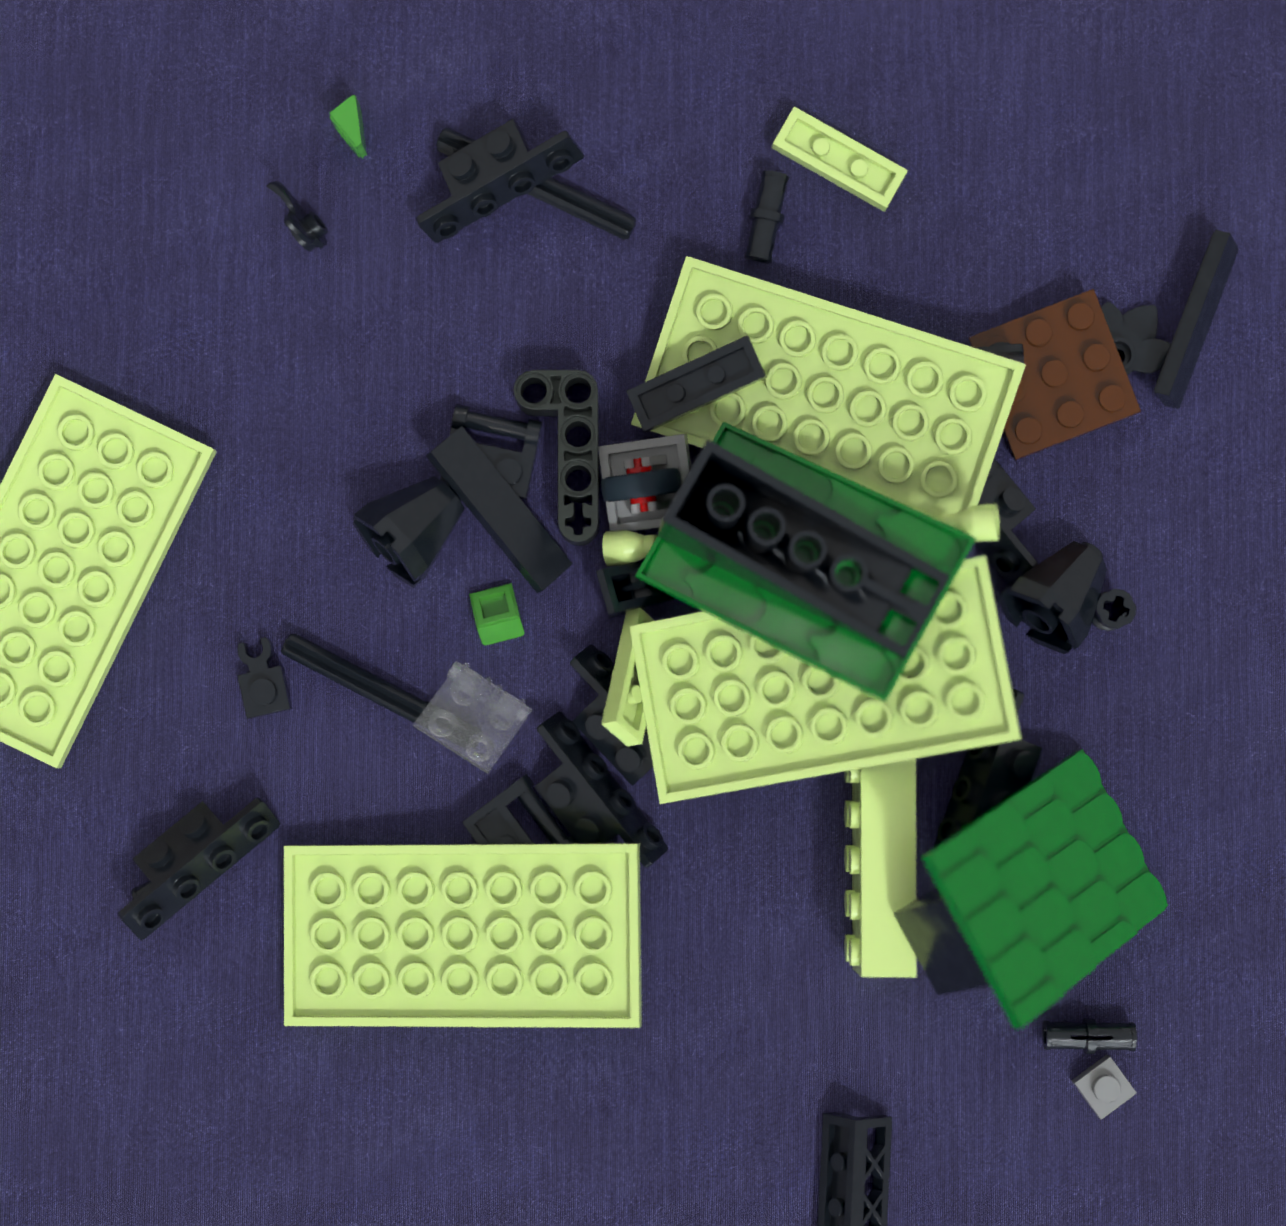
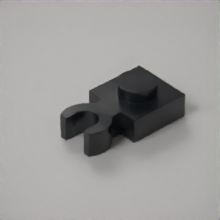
M267 637L261 638L263 652L256 658L250 656L247 643L238 644L239 658L248 665L250 673L237 675L247 719L293 709L284 667L280 665L270 668L269 661L273 657L274 647L271 640Z

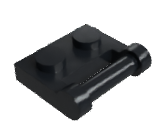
M456 404L450 435L462 426L465 430L468 428L525 440L522 452L476 444L520 499L527 500L543 422L529 419L528 423L472 412L469 406ZM441 475L440 480H442V481L444 482L445 479H444V478L442 477V475Z
M527 774L462 822L478 844H535L507 807L508 804L518 798L551 844H578L572 835L569 837L566 835L531 788L535 784Z

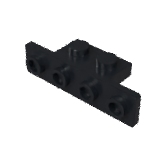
M511 119L438 162L452 196L416 217L418 226L435 243L451 238L461 229L478 219L493 214L497 208L509 201L529 193L540 183L556 174L567 171L573 164L582 160L584 154L568 131H562L530 150L520 127Z
M994 458L978 505H998L999 541L974 543L992 563L995 570L1009 584L1038 565L1037 561L1011 531L1035 511L1036 508Z
M590 644L570 661V664L599 696L572 722L633 786L653 767L647 727L645 728L642 744L627 747L602 725L603 712L614 664L607 654Z
M1012 689L1018 715L1024 693ZM1016 740L967 749L959 776L954 783L943 821L938 828L934 848L1030 783L1042 748L1024 740Z
M558 711L537 727L539 734L563 764L534 786V788L578 844L607 843L619 834L625 843H640V862L645 868L651 866L668 851V846L663 841L660 831L647 821L636 807L631 794L621 788L608 771L605 761L591 750L580 736L578 727L571 720L567 719L561 711Z
M259 797L255 798L224 825L202 801L133 858V861L152 884L118 912V916L139 940H144L279 828L280 822Z

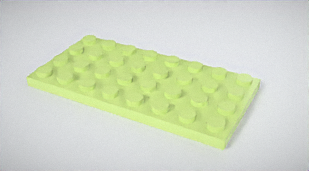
M686 256L645 382L747 335L752 341L767 378L651 430L652 432L664 436L687 434L688 444L703 448L707 440L713 441L722 423L726 422L932 518L937 517L939 519L944 514H955L979 504L1026 364ZM634 413L631 425L642 428L636 413Z
M55 374L0 484V741L55 768H62L217 451Z
M986 556L964 560L885 702L868 696L705 612L629 626L660 804L1022 740Z
M640 843L284 846V1026L640 1028L642 1026Z

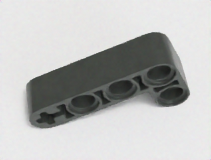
M581 370L526 371L518 377L514 385L515 399L519 408L531 416H558V524L561 535L571 545H587L594 540L599 529V397L597 383L592 375ZM534 383L541 384L547 390L545 398L535 404L528 403L522 397L524 389ZM581 383L590 389L591 394L585 402L573 403L568 400L566 393L573 384ZM578 426L584 427L590 432L591 439L583 447H573L566 440L569 430ZM575 470L587 472L591 477V483L588 488L583 491H573L566 484V480L571 472ZM566 500L578 503L592 500V505L583 503L584 521L591 522V526L584 527L582 535H575L573 527L566 526L567 522H573L575 519L574 503L565 505Z

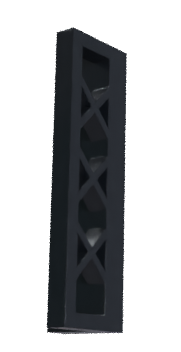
M837 1112L823 1113L817 1226H864L868 1219L871 1222V1226H887L892 1117L886 1115L856 1117ZM868 1128H876L875 1144L869 1152L867 1149ZM872 1174L873 1189L867 1197L864 1193L865 1181Z

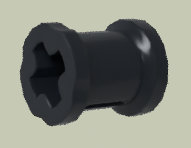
M1112 589L1109 592L1100 593L1092 620L1093 626L1100 630L1111 631L1130 624L1136 615V605L1132 600V596L1121 589ZM1115 601L1114 609L1120 611V615L1109 620V611L1103 609V606Z

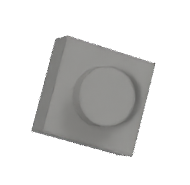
M1107 1054L1071 1080L1101 1120L1137 1094L1118 1066Z

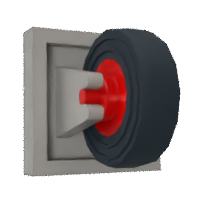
M687 434L599 446L598 452L602 473L601 487L604 501H606L610 531H636L660 527L662 518L692 468Z

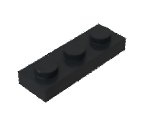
M747 335L626 392L643 431L647 433L767 378V375L752 341Z

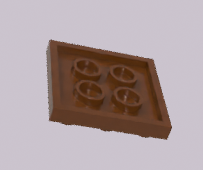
M1094 289L969 337L971 347L973 348L987 347L998 342L1023 344L1024 364H1026L1004 428L1015 461L1141 412Z

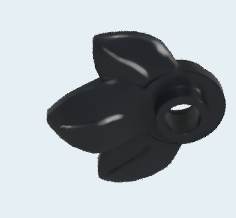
M273 181L267 184L266 187L279 195L287 205L289 213L285 216L284 223L298 243L309 252L316 247L322 249L326 246L327 240L324 235L328 233V229L323 221L312 211L306 214L301 205L281 182Z
M1106 302L1101 309L1116 348L1122 355V363L1127 376L1132 371L1151 374L1160 370L1163 367L1171 343L1155 339L1158 327L1156 306L1144 305L1136 307L1122 315L1114 304Z

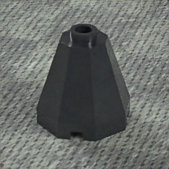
M433 476L367 503L354 514L353 526L369 550L377 558L382 555L390 562L386 566L387 569L394 576L414 588L427 576L462 516L464 506L461 503L462 500L446 480L443 482Z
M1073 541L1007 584L997 597L1007 620L1016 627H1018L1021 621L1031 628L1026 636L1033 642L1059 653L1066 654L1072 648L1073 650L1078 648L1089 634L1106 576L1107 567L1103 560V554L1091 543Z

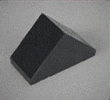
M643 561L596 571L609 619L626 614L627 611L633 609H644L674 600V597L635 577Z

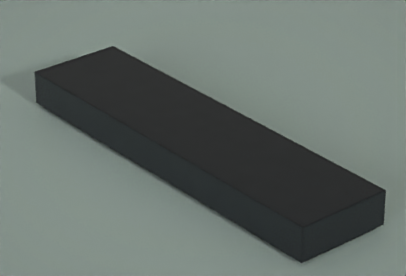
M1215 230L1210 239L1154 388L1155 394L1164 406L1179 409L1239 251L1231 233Z
M462 426L426 455L536 593L546 589L573 564Z

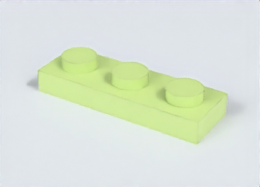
M795 106L772 144V149L884 212L908 172L905 168Z
M642 608L626 612L602 719V725L627 747L642 744L646 728L629 626L654 621Z

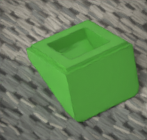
M352 95L329 113V117L334 128L357 157L363 158L367 155L361 107L356 95Z
M512 583L469 594L477 631L483 645H491L524 635L525 632Z

